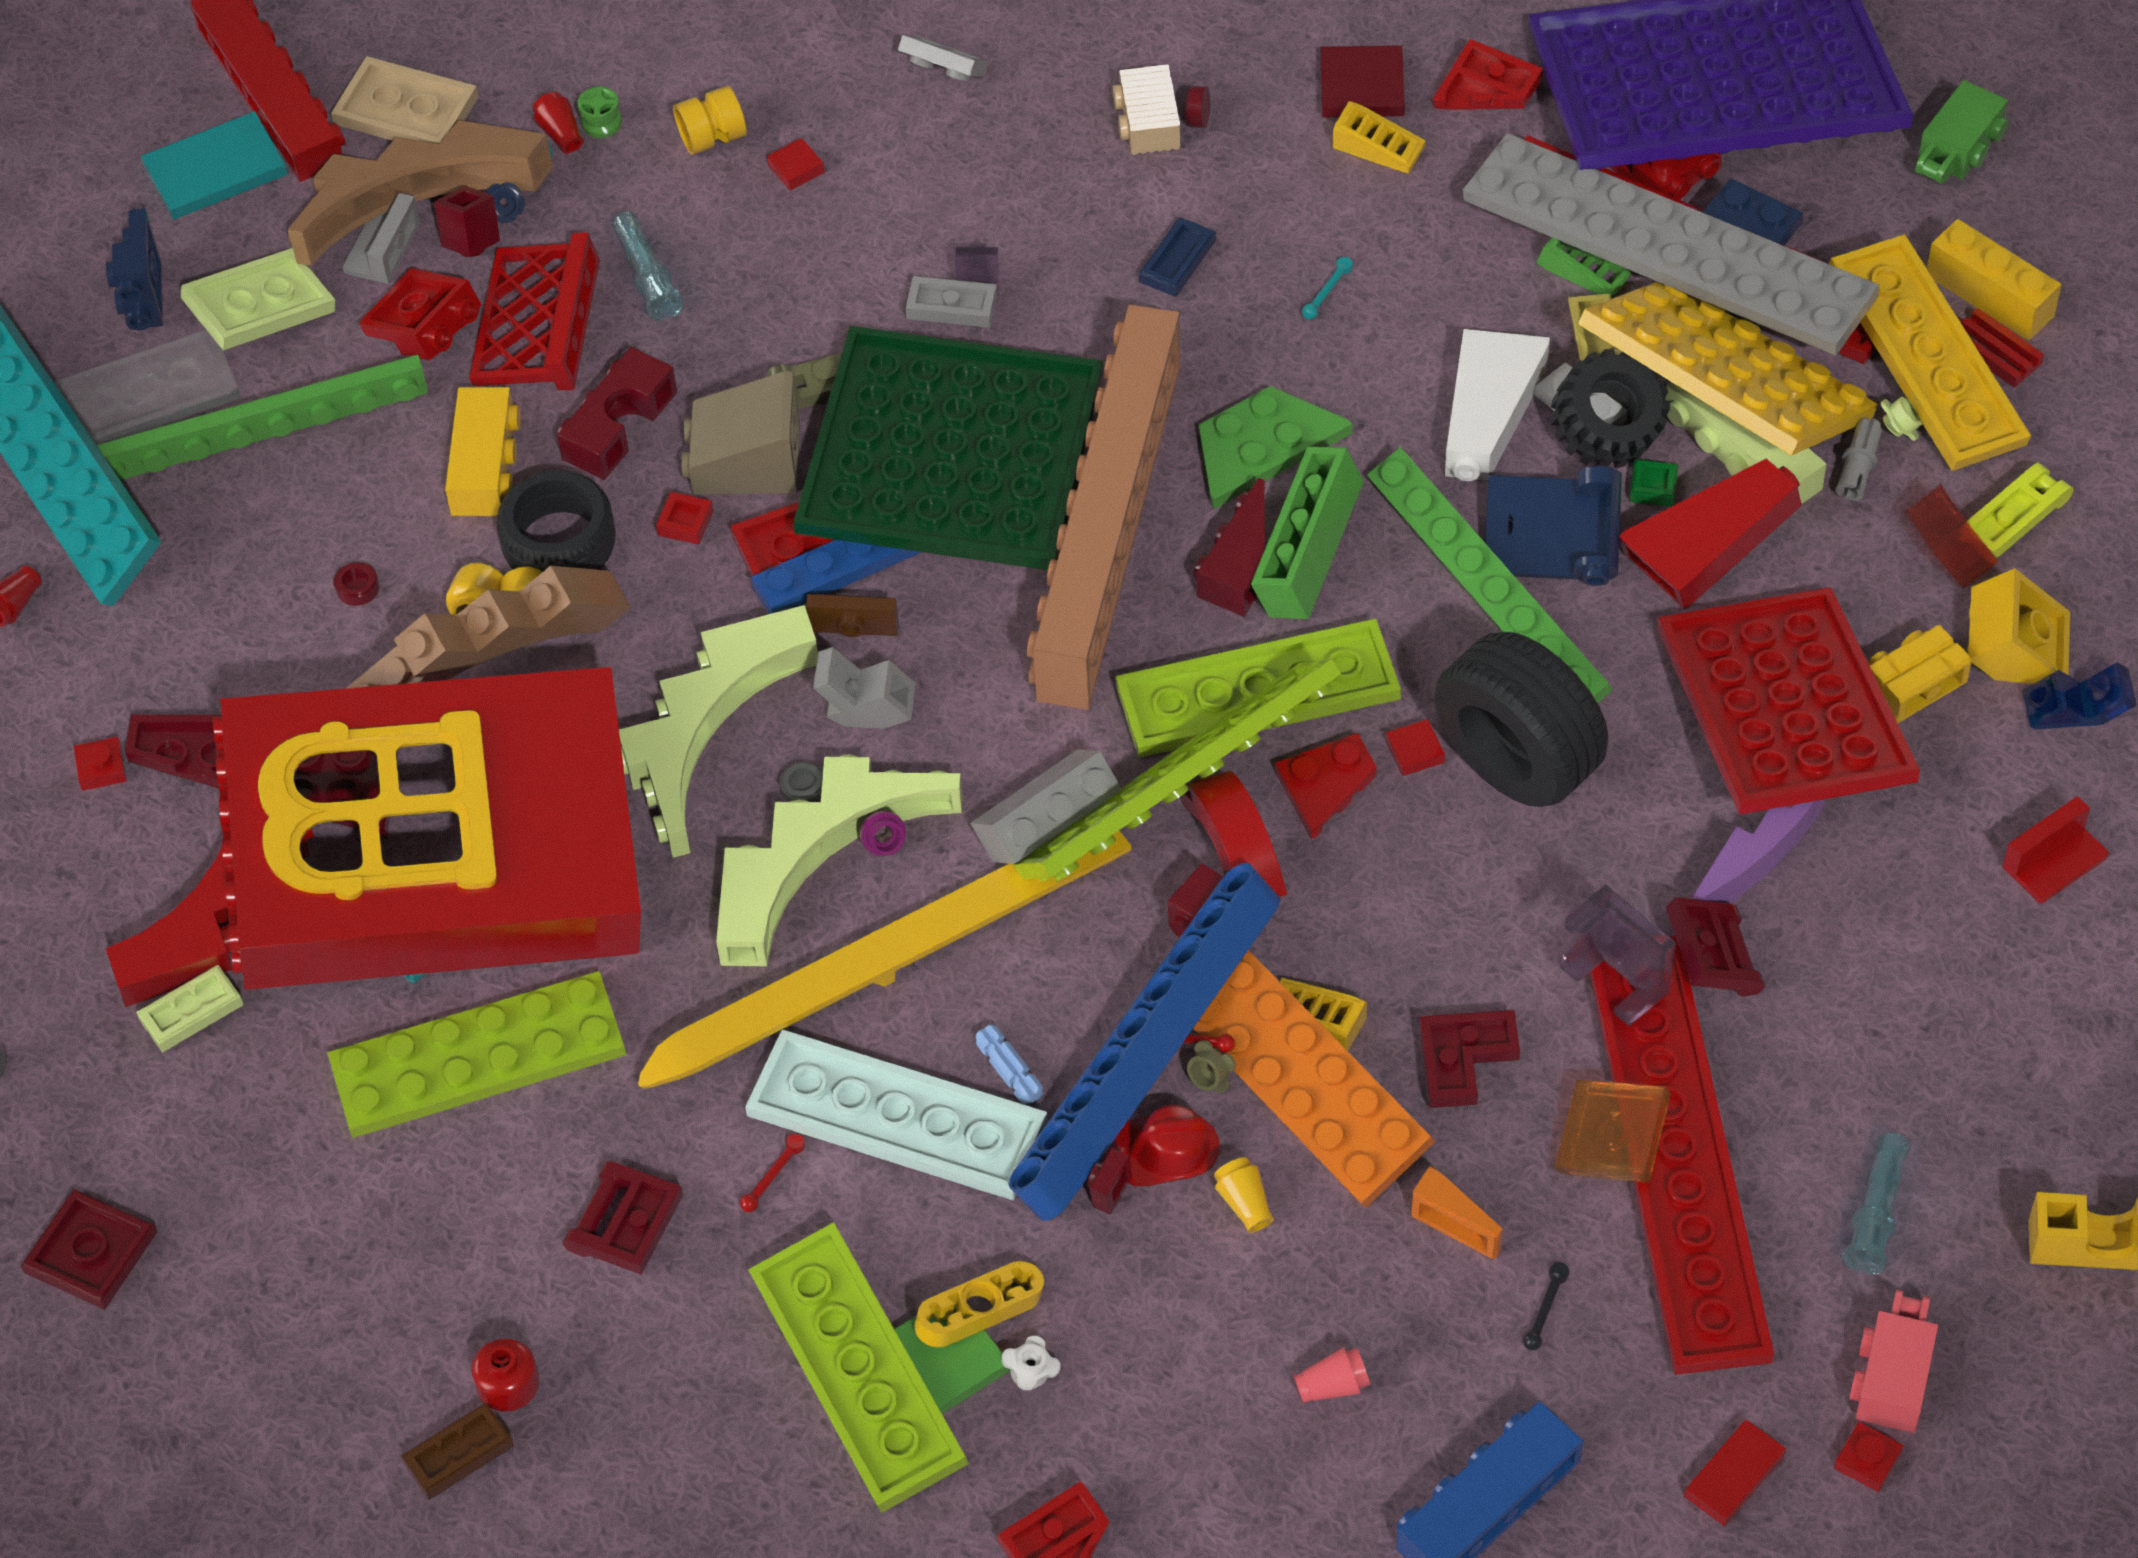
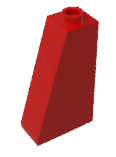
M1766 458L1625 530L1619 535L1624 555L1685 610L1802 506L1798 490L1800 483L1788 468L1781 466L1778 469Z

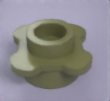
M1207 1040L1199 1041L1194 1047L1196 1055L1187 1065L1190 1080L1201 1090H1214L1217 1093L1226 1092L1230 1087L1228 1081L1229 1074L1236 1068L1234 1058L1229 1053L1214 1049Z

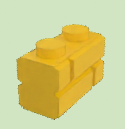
M1936 625L1924 633L1921 630H1916L1905 638L1901 647L1889 654L1886 651L1878 652L1868 661L1897 723L1966 684L1972 663L1970 656L1958 643L1955 644L1953 642V638L1941 625Z

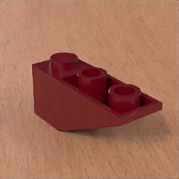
M1258 478L1250 492L1244 491L1241 494L1235 507L1234 516L1229 524L1224 522L1220 526L1215 536L1213 548L1208 555H1201L1193 573V577L1197 579L1198 598L1245 617L1258 597L1251 583L1265 551V481Z

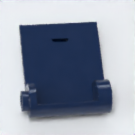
M1591 466L1580 470L1577 479L1488 475L1486 545L1515 577L1582 580L1583 583L1591 586L1608 584L1609 580L1618 576L1621 472L1611 467Z

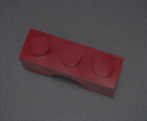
M630 347L620 360H615L612 363L606 377L596 389L593 388L586 394L583 404L571 418L565 419L561 424L557 438L562 460L605 481L629 452L625 426L615 420L625 415L634 414L654 422L677 394L673 366Z

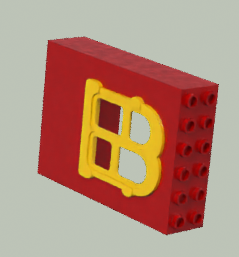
M611 667L220 699L221 716L212 717L217 757V782L220 796L219 812L223 836L222 852L226 876L225 891L229 916V943L233 974H243L245 990L639 953L641 907ZM449 745L453 753L456 783L454 790L438 794L403 795L399 789L396 752L402 747ZM371 750L377 755L380 794L374 799L318 803L304 798L296 789L294 783L295 771L300 763L311 756ZM448 811L458 815L463 851L462 857L459 860L394 867L383 863L379 822L384 817ZM354 820L359 824L363 864L360 868L349 871L325 872L310 867L303 860L300 853L301 839L306 831L313 826L325 822Z

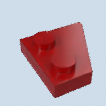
M1469 39L1433 97V107L1449 110L1524 109L1543 79V68Z
M1080 1481L997 1535V1542L1008 1558H1091L1107 1531L1110 1521L1083 1482Z

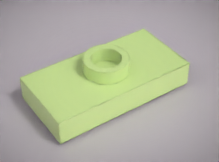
M216 965L136 1013L139 1021L163 1053L244 1004L241 996L219 965Z

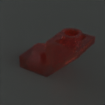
M1941 483L1905 510V513L1932 552L1962 589L1999 562L1997 556L1970 525L1968 516Z

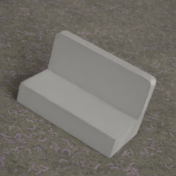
M399 193L389 212L365 223L343 264L345 274L389 284L420 225L415 196Z

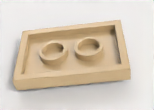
M366 56L332 110L331 117L333 123L336 122L338 126L392 141L399 137L440 144L443 137L448 134L458 120L465 121L479 95L476 85Z

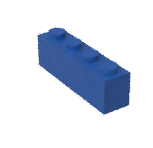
M1540 1401L1527 1413L1524 1410L1518 1411L1506 1423L1503 1429L1504 1433L1491 1444L1486 1441L1481 1444L1468 1460L1469 1465L1457 1476L1453 1473L1447 1475L1434 1489L1433 1498L1421 1508L1417 1505L1413 1506L1401 1517L1397 1524L1396 1550L1404 1558H1476L1581 1462L1584 1440Z

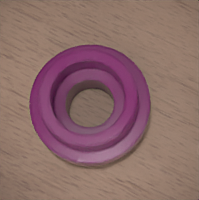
M885 810L871 814L863 822L860 830V839L863 846L870 853L878 856H888L896 853L902 847L906 836L905 824L897 814ZM888 826V831L884 836L875 837L876 832L880 828Z

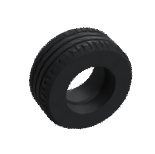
M1494 632L1484 635L1455 660L1438 679L1434 703L1438 719L1445 734L1465 762L1483 780L1514 801L1535 807L1559 804L1605 760L1609 738L1607 724L1600 706L1579 676L1560 657L1544 645L1527 636L1515 632Z

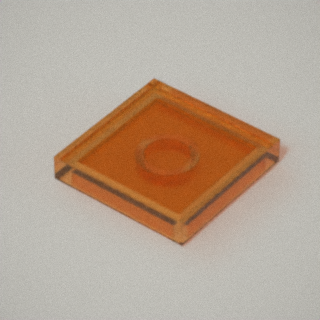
M1576 1079L1554 1168L1564 1175L1650 1182L1671 1093L1664 1086Z

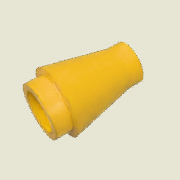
M1242 1157L1226 1163L1214 1173L1217 1181L1215 1185L1216 1191L1243 1222L1248 1233L1261 1230L1274 1221L1269 1210L1257 1165H1252L1247 1157Z

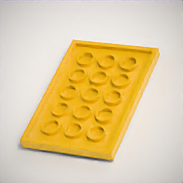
M1660 282L1652 283L1586 308L1578 323L1791 456L1856 427L1858 421L1862 418L1871 420L1878 407L1877 403L1866 397L1864 390L1852 384L1842 383L1832 377L1830 370L1825 366L1815 362H1808L1796 355L1795 349L1792 346L1781 341H1773L1760 333V328L1754 323L1747 320H1739L1727 313L1723 308Z

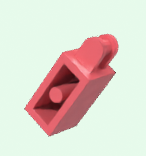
M1896 1289L1891 1313L1879 1311L1875 1329L1864 1328L1859 1356L1868 1358L1866 1371L1855 1370L1849 1399L1859 1402L1855 1419L1915 1433L1921 1412L1938 1324L1926 1322L1931 1297L1923 1295L1922 1300L1903 1296L1904 1291Z

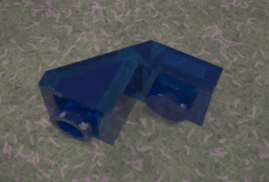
M2119 662L2081 683L2064 672L2057 670L2022 690L2029 724L2034 730L2103 725L2137 706L2129 669Z

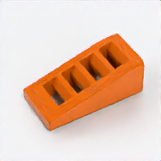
M1429 1166L1413 1190L1412 1217L1491 1259H1496L1501 1252L1503 1228L1441 1172Z

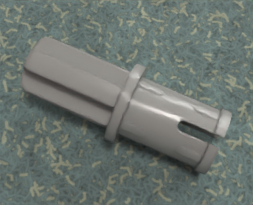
M1862 418L1859 420L1850 448L1843 452L1844 466L1836 486V493L1839 496L1842 495L1846 487L1843 496L1845 499L1858 501L1863 498L1869 472L1877 465L1875 452L1882 430L1880 422L1876 419Z

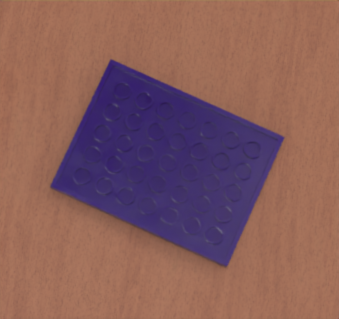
M1637 0L1529 14V30L1580 170H1600L1611 166L1644 164L1649 161L1672 158L1684 159L1689 156L1711 153L1723 154L1734 150L1768 148L1772 145L1795 142L1807 143L1812 140L1833 137L1846 138L1856 134L1879 131L1891 132L1895 129L1912 127L1913 113L1861 0Z

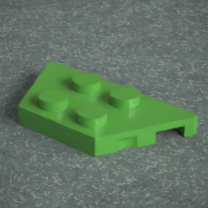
M1269 386L1199 424V439L1201 451H1203L1211 506L1216 509L1241 495L1244 491L1250 490L1258 478L1267 481L1302 461L1307 447H1329L1352 434V423L1344 417Z

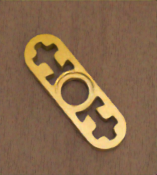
M1016 1261L930 1297L919 1306L914 1325L915 1333L928 1346L945 1347L1031 1310L1040 1300L1044 1286L1043 1274L1031 1263ZM1013 1282L1019 1285L1011 1289ZM1028 1285L1029 1290L1025 1291L1022 1286ZM974 1296L984 1297L990 1301L993 1308L986 1312L975 1311L969 1307L966 1300ZM931 1317H934L937 1322L930 1323L929 1321ZM948 1319L945 1327L939 1323Z

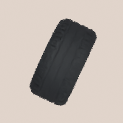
M553 470L537 473V475L525 478L524 481H520L518 485H515L505 495L497 515V530L502 552L512 569L529 566L544 572L550 566L600 570L605 565V562L608 561L614 549L616 530L610 501L597 483L576 472ZM553 513H573L590 521L580 534L560 543H539L523 535L526 529L537 519Z

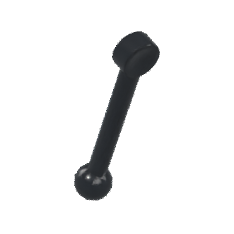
M1554 1263L1550 1267L1549 1277L1551 1282L1532 1330L1523 1337V1344L1528 1350H1537L1542 1345L1541 1331L1560 1284L1566 1282L1569 1276V1268L1564 1263Z

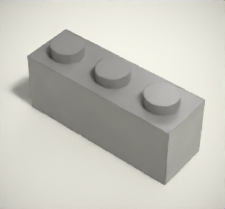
M1077 749L970 824L993 862L1015 864L1122 789L1100 751Z

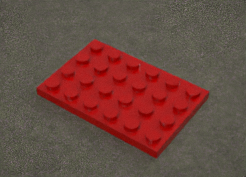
M1831 587L1658 617L1659 635L1739 815L1918 783L1920 768Z

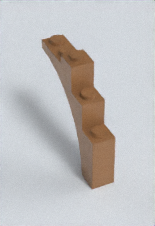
M458 120L448 134L443 137L440 144L396 137L379 156L377 161L333 154L314 177L316 196L312 198L311 202L288 229L289 242L293 247L297 264L312 266L329 247L349 232L377 216L389 212L399 193L415 196V201L417 202L439 195L450 194L463 186L476 190H488L493 184L503 185L505 182L515 184L522 191L535 192L554 168L547 136L544 133Z
M550 566L519 592L488 589L458 615L424 613L394 638L397 644L394 649L347 688L448 680L491 658L529 644L577 633H599L629 610L631 606L611 571Z

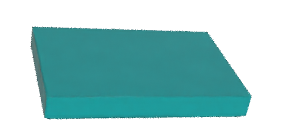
M255 111L141 156L143 166L173 220L288 175L284 161Z

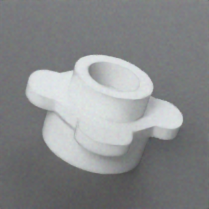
M1030 1336L1022 1346L1016 1349H1006L1002 1354L1001 1361L1003 1366L1010 1369L1013 1381L1023 1390H1032L1041 1386L1048 1377H1056L1060 1371L1059 1360L1049 1355L1045 1349L1044 1339L1039 1336ZM1028 1360H1033L1036 1364L1034 1366H1029L1026 1362Z

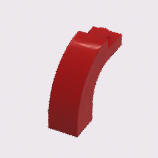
M1229 770L1218 775H1209L1205 778L1199 777L1195 779L1192 784L1188 785L1189 790L1181 796L1183 806L1205 827L1219 857L1224 876L1235 866L1249 863L1272 887L1279 898L1288 895L1277 856L1265 825L1249 793L1235 773Z

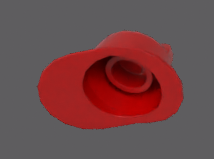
M1168 1105L1158 1108L1149 1116L1128 1121L1105 1152V1160L1112 1148L1129 1155L1132 1177L1128 1184L1133 1186H1153L1204 1174L1214 1165L1219 1155V1138L1214 1127L1203 1117L1198 1116L1192 1109L1182 1105Z

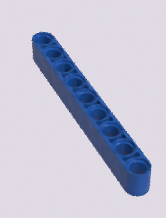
M1239 864L1228 871L1012 1172L1008 1183L1009 1188L1040 1220L1047 1221L1057 1217L1069 1205L1090 1175L1095 1164L1103 1157L1277 910L1280 903L1278 894L1251 864Z

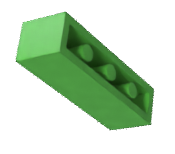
M1307 447L1251 583L1269 617L1310 618L1364 482L1347 448Z

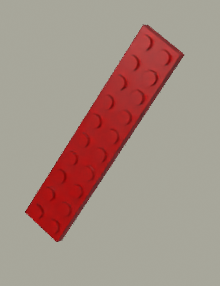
M1668 936L1587 946L1586 960L1674 1375L1773 1363L1774 1350L1691 982L1676 937Z

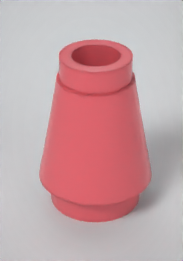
M1344 1347L1306 1368L1301 1373L1293 1375L1303 1404L1312 1400L1314 1402L1361 1394L1359 1389L1371 1385L1357 1347L1345 1351Z

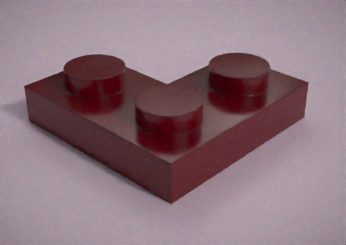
M1515 1010L1420 1016L1419 1027L1429 1108L1477 1105L1478 1092L1474 1063L1519 1060L1520 1046Z

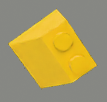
M2016 568L1972 586L1971 606L1969 609V644L1967 647L1972 664L1998 681L2059 687L2068 685L2070 611Z

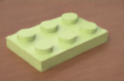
M293 248L181 285V299L222 350L335 312V298L307 265L297 264Z

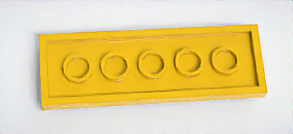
M1905 234L1831 258L1829 265L1879 285V296L1860 323L1951 471L2027 446L2031 434Z

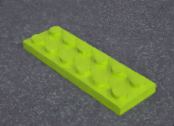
M1377 619L1116 676V688L1138 758L1178 749L1301 663L1332 658L1341 675L1329 682L1332 689L1327 694L1311 703H1308L1305 699L1293 709L1296 715L1280 726L1401 700V687ZM1270 724L1262 730L1271 729L1273 727Z
M600 971L333 1050L327 1052L349 1131L351 1137L355 1138L626 1056V1051Z
M834 1222L748 1269L881 1513L969 1464Z

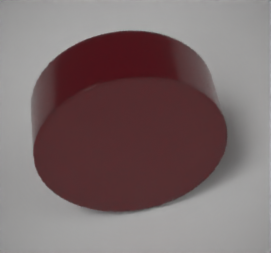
M1192 86L1188 90L1186 98V121L1191 128H1206L1210 115L1209 88L1207 86Z
M354 562L347 564L339 569L334 577L336 594L347 605L360 606L367 604L377 596L380 589L375 569L366 563Z

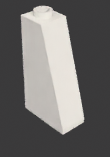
M1470 329L1463 330L1446 449L1445 476L1456 477L1463 481H1473L1475 479L1488 481V475H1492L1534 396L1535 386L1542 381L1547 371L1549 337Z

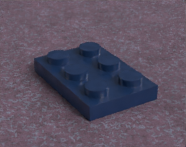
M1732 178L1729 179L1702 212L1783 246L1803 224V212Z

